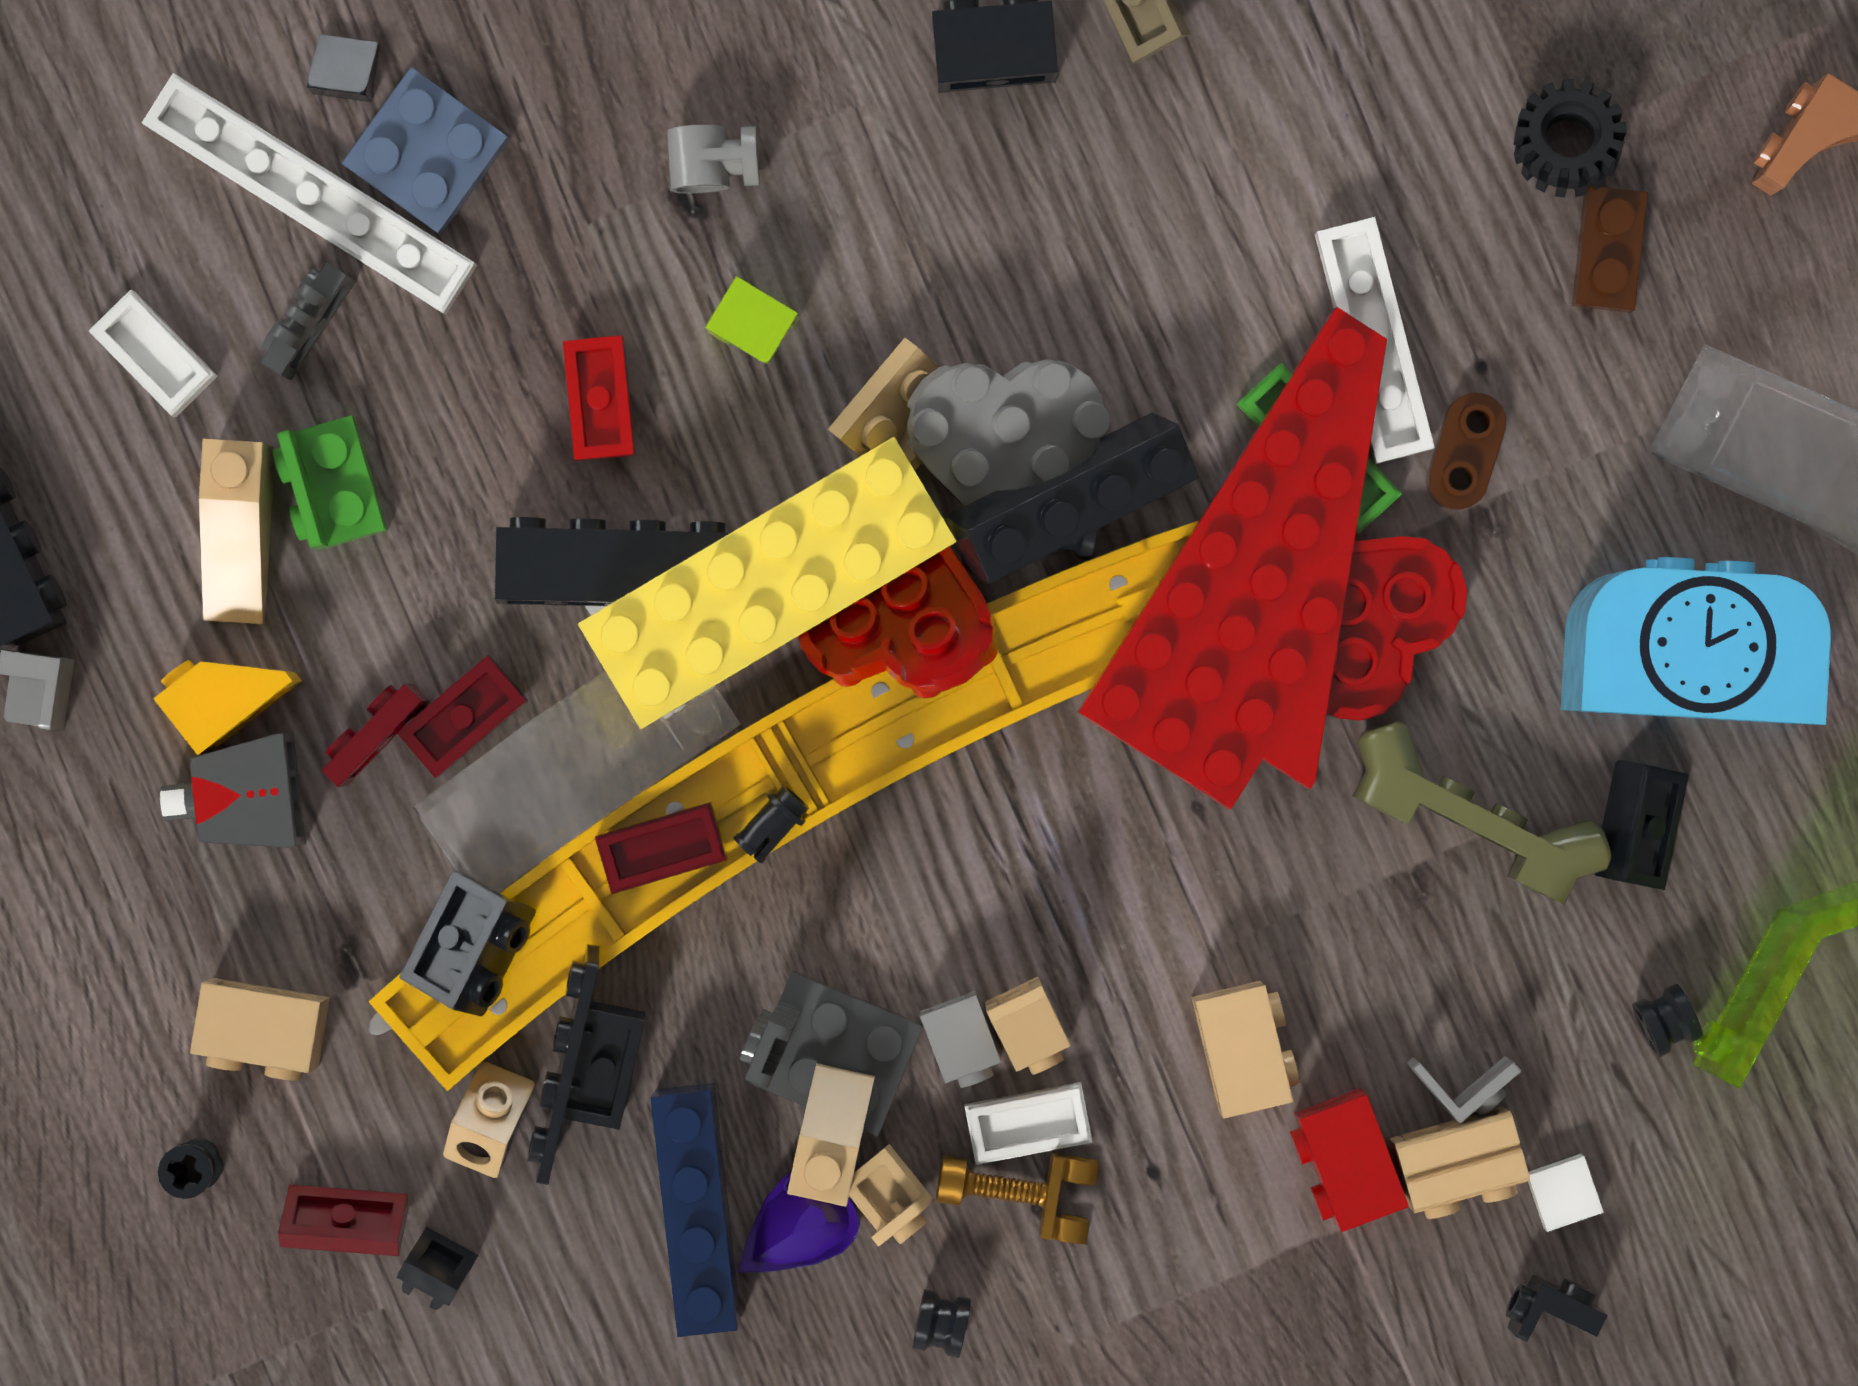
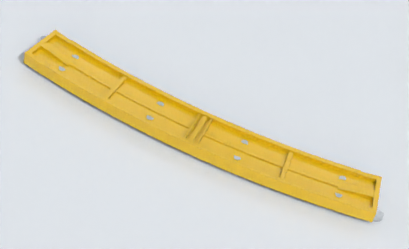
M1198 521L1140 540L987 603L996 626L995 641L998 646V653L990 664L984 666L964 684L942 691L932 698H920L914 694L911 688L900 685L887 671L864 679L858 684L849 687L841 686L832 679L708 750L603 818L500 893L511 900L529 905L536 910V913L530 924V933L526 943L516 952L503 977V987L499 997L488 1007L483 1016L450 1009L400 979V973L368 1001L377 1011L370 1021L369 1033L380 1035L393 1029L446 1091H449L486 1057L491 1055L523 1027L565 995L572 960L583 962L587 944L599 946L598 969H600L678 912L757 862L753 857L754 854L750 856L737 844L733 837L740 833L768 802L769 798L766 794L769 790L776 792L782 785H785L809 807V810L803 815L806 821L803 826L795 824L771 851L773 852L839 812L932 762L1017 721L1092 689ZM712 802L728 860L611 894L595 836Z

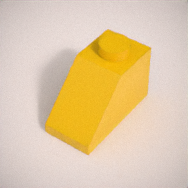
M187 660L161 680L166 689L153 699L197 755H204L215 751L299 685L302 680L296 672L203 661L194 665L191 660Z

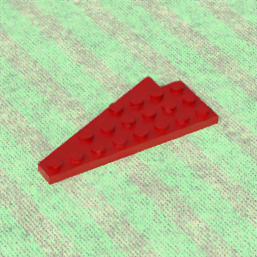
M1339 307L1334 308L1077 711L1078 714L1229 810L1232 809L1262 760L1306 789H1311L1316 782L1387 344L1385 337Z

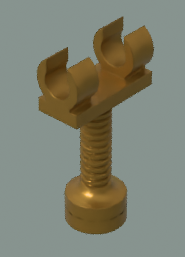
M1051 1152L1047 1182L1039 1184V1182L1034 1183L1033 1181L1028 1183L1027 1180L1022 1182L1021 1179L1016 1181V1178L1010 1180V1177L1004 1179V1176L998 1178L997 1175H994V1177L991 1174L987 1176L983 1173L981 1175L978 1172L975 1175L968 1168L967 1159L943 1155L938 1177L936 1203L960 1206L962 1199L966 1196H971L972 1193L973 1196L979 1194V1197L985 1195V1198L991 1196V1199L996 1197L997 1200L1002 1198L1003 1201L1008 1199L1010 1202L1014 1200L1016 1203L1019 1200L1023 1204L1025 1201L1026 1204L1032 1202V1205L1038 1204V1206L1042 1207L1039 1235L1042 1239L1087 1244L1090 1225L1088 1219L1074 1215L1056 1214L1061 1180L1077 1184L1096 1185L1099 1163H1097L1098 1160Z

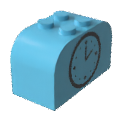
M1658 557V560H1646L1645 568L1615 572L1595 579L1579 592L1571 604L1565 626L1561 710L1826 725L1831 648L1830 622L1825 608L1817 596L1796 580L1779 575L1755 574V562L1718 561V563H1705V571L1694 570L1695 559Z

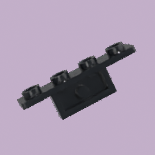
M587 944L583 962L572 960L565 996L575 998L570 1018L559 1016L552 1052L562 1053L558 1073L546 1072L540 1107L549 1108L545 1128L534 1126L527 1161L537 1163L536 1183L549 1184L563 1119L620 1130L645 1024V1012L591 1001L599 967V946Z

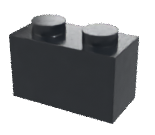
M949 0L943 3V10L932 11L938 93L1056 83L1058 65L1052 0L1039 2L1038 0H1002L1003 5L979 7L978 0Z

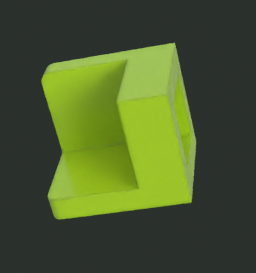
M736 276L705 328L709 334L727 345L731 343L762 363H769L789 329L795 328L800 317L794 310Z

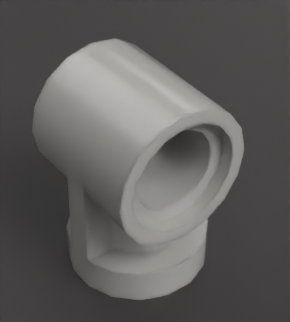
M687 125L667 130L670 191L693 194L727 190L730 188L729 175H743L745 187L760 186L756 126L741 127V139L727 140L726 127L719 125Z

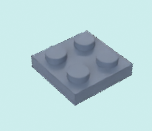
M410 67L345 157L342 164L441 236L510 139Z

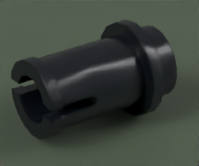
M782 785L776 792L769 790L766 794L769 798L768 802L743 830L733 837L744 851L750 856L754 854L753 857L760 863L766 860L769 853L795 824L803 826L806 822L803 815L809 810V807L785 785Z

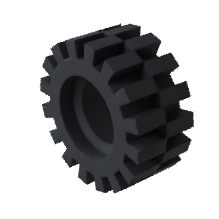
M1563 79L1561 89L1558 90L1555 89L1553 82L1544 85L1541 96L1534 92L1527 99L1526 108L1521 109L1517 121L1513 145H1516L1514 151L1516 164H1523L1521 174L1527 181L1533 176L1537 178L1535 188L1544 193L1548 185L1556 187V197L1565 198L1567 189H1574L1575 197L1586 195L1590 185L1593 186L1595 191L1603 186L1606 176L1612 177L1625 143L1626 122H1620L1623 111L1619 104L1611 107L1609 103L1612 95L1605 89L1598 96L1593 94L1594 83L1585 80L1582 90L1573 89L1574 79ZM1561 120H1574L1588 128L1592 135L1593 144L1586 153L1580 156L1564 157L1558 155L1549 147L1546 140L1548 129Z

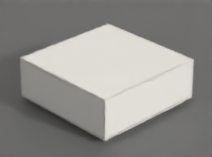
M1582 1154L1529 1171L1530 1181H1528L1543 1228L1547 1232L1604 1213L1586 1159Z

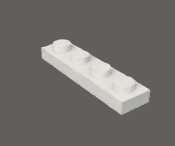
M1371 217L1317 231L1315 238L1333 308L1339 307L1387 339L1370 443L1374 464L1434 449L1376 218Z

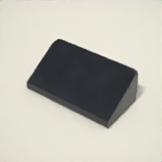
M1624 760L1616 762L1602 824L1612 858L1608 868L1605 871L1595 873V876L1665 890L1689 774Z

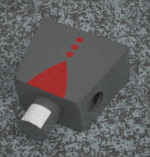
M294 733L273 734L190 759L192 783L161 786L160 805L164 820L174 821L196 818L199 842L282 848L306 844Z

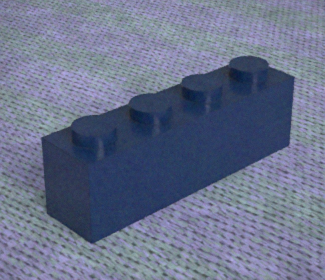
M715 1083L656 1089L650 1098L677 1337L737 1331L741 1321V1311Z

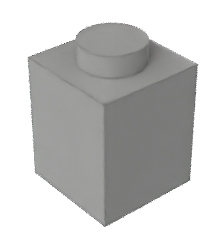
M976 990L920 1011L921 1021L945 1084L958 1079L960 1087L964 1088L994 1076L991 1066L1002 1063L1001 1057Z

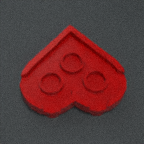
M1406 536L1354 541L1327 708L1328 715L1336 719L1362 721L1384 714L1390 706L1400 700L1406 686L1409 685L1412 679L1414 655L1437 648L1454 633L1457 624L1463 618L1466 611L1467 586L1461 567L1450 558L1443 548L1430 543L1431 541L1425 538Z
M950 546L798 636L800 646L807 659L822 674L833 677L837 684L845 687L854 686L864 679L887 671L900 685L911 688L914 694L920 698H932L942 691L966 683L984 666L990 664L998 653V646L995 641L996 626L985 598Z

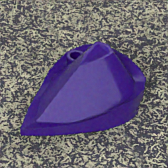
M792 1171L784 1174L767 1194L745 1243L738 1273L772 1272L816 1265L841 1254L856 1239L860 1225L853 1201L849 1197L845 1207L787 1194Z

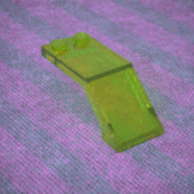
M1858 881L1777 909L1716 1023L1712 1020L1708 1021L1702 1028L1703 1038L1695 1041L1693 1051L1698 1056L1693 1063L1694 1066L1730 1085L1741 1088L1821 939L1858 926Z

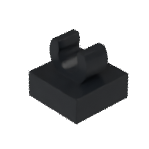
M426 1227L404 1261L396 1278L404 1281L402 1284L403 1293L409 1295L415 1287L433 1297L430 1307L437 1310L443 1304L447 1306L451 1304L479 1255Z

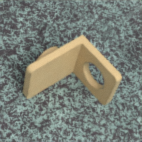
M481 1062L451 1121L443 1156L448 1160L487 1176L497 1178L503 1165L508 1143L532 1095L535 1083L528 1078L489 1062ZM470 1142L484 1148L490 1157L475 1156L465 1150L461 1143Z

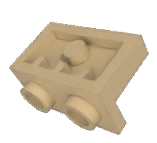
M904 338L828 430L858 457L895 437L913 469L916 470L920 462L907 442V439H910L907 428L910 409L907 408L908 400L920 381L939 367L916 345Z

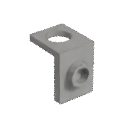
M1504 1056L1454 1100H1451L1420 1062L1413 1057L1406 1062L1451 1117L1459 1123H1462L1474 1111L1479 1116H1482L1497 1106L1507 1095L1503 1087L1521 1072V1069L1514 1061Z

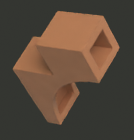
M1829 73L1817 80L1813 85L1804 82L1785 109V113L1790 115L1792 119L1782 135L1779 136L1773 132L1757 153L1753 163L1761 168L1751 184L1772 196L1785 188L1794 174L1817 153L1841 144L1857 142V90Z

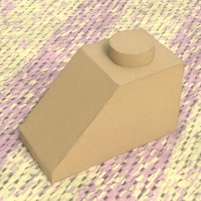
M1039 977L1033 978L985 1001L986 1012L1016 1072L1029 1067L1031 1074L1034 1075L1064 1060L1061 1051L1071 1045Z
M816 1063L787 1194L847 1206L875 1076Z

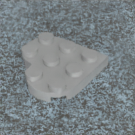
M1045 359L1035 363L1023 362L1004 376L983 364L962 363L952 367L948 365L940 366L920 381L908 400L907 408L910 409L907 422L910 439H907L908 446L920 464L963 506L996 490H1015L1033 486L1070 471L1092 456L1100 443V438L1106 433L1110 425L1109 412L1104 407L1102 395L1091 377L1073 365L1060 360Z

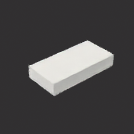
M130 290L89 330L106 350L173 417H177L218 377L133 290Z
M1081 1082L964 1104L976 1165L1093 1143Z

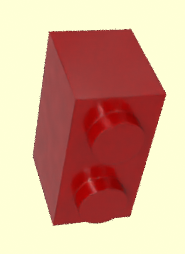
M1361 1088L1294 1112L1299 1128L1289 1131L1301 1164L1304 1165L1312 1162L1320 1184L1312 1186L1310 1189L1323 1221L1333 1218L1339 1230L1344 1232L1409 1207L1369 1098Z

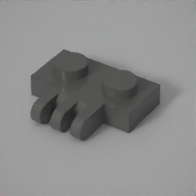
M328 262L325 263L320 272L315 268L312 269L296 291L295 299L298 300L297 305L290 304L285 312L289 316L287 320L279 319L267 334L262 348L267 353L261 363L279 375L292 380L356 281Z

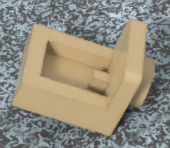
M890 1144L854 1172L849 1197L877 1230L871 1238L878 1247L892 1236L901 1244L927 1223L921 1212L934 1200Z

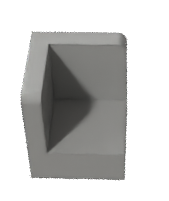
M1 650L0 674L9 675L4 719L7 722L38 726L40 729L64 730L75 660L21 651Z

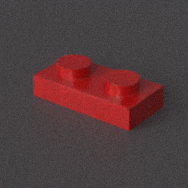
M617 335L563 341L574 460L586 461L636 456L624 337Z

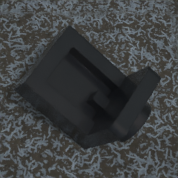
M1534 1274L1527 1286L1520 1284L1516 1288L1506 1309V1317L1511 1319L1508 1329L1515 1337L1525 1342L1529 1340L1543 1311L1596 1337L1608 1315L1597 1305L1593 1304L1597 1294L1566 1278H1564L1561 1286L1558 1287Z

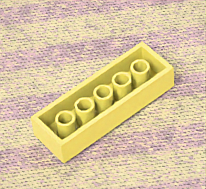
M892 437L579 622L578 626L639 728L642 730L957 541L896 438Z

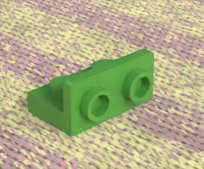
M350 415L295 432L285 430L277 433L281 447L273 449L274 462L283 484L288 482L292 484L297 505L290 506L289 510L295 533L300 541L308 539L310 548L323 550L388 531L355 416Z

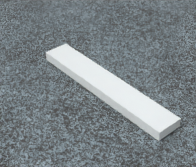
M174 73L142 121V124L445 315H447L477 267L475 262Z

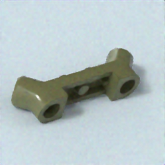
M1397 721L1361 733L1357 745L1366 771L1352 795L1357 800L1406 824L1410 823L1419 805L1516 854L1517 857L1507 877L1562 905H1565L1577 879L1605 871L1608 868L1612 858L1606 835L1598 823L1588 819L1536 836L1524 830L1528 821L1524 816L1497 803L1492 812H1489L1470 802L1475 792L1468 787L1445 776H1442L1438 785L1425 779L1407 725Z

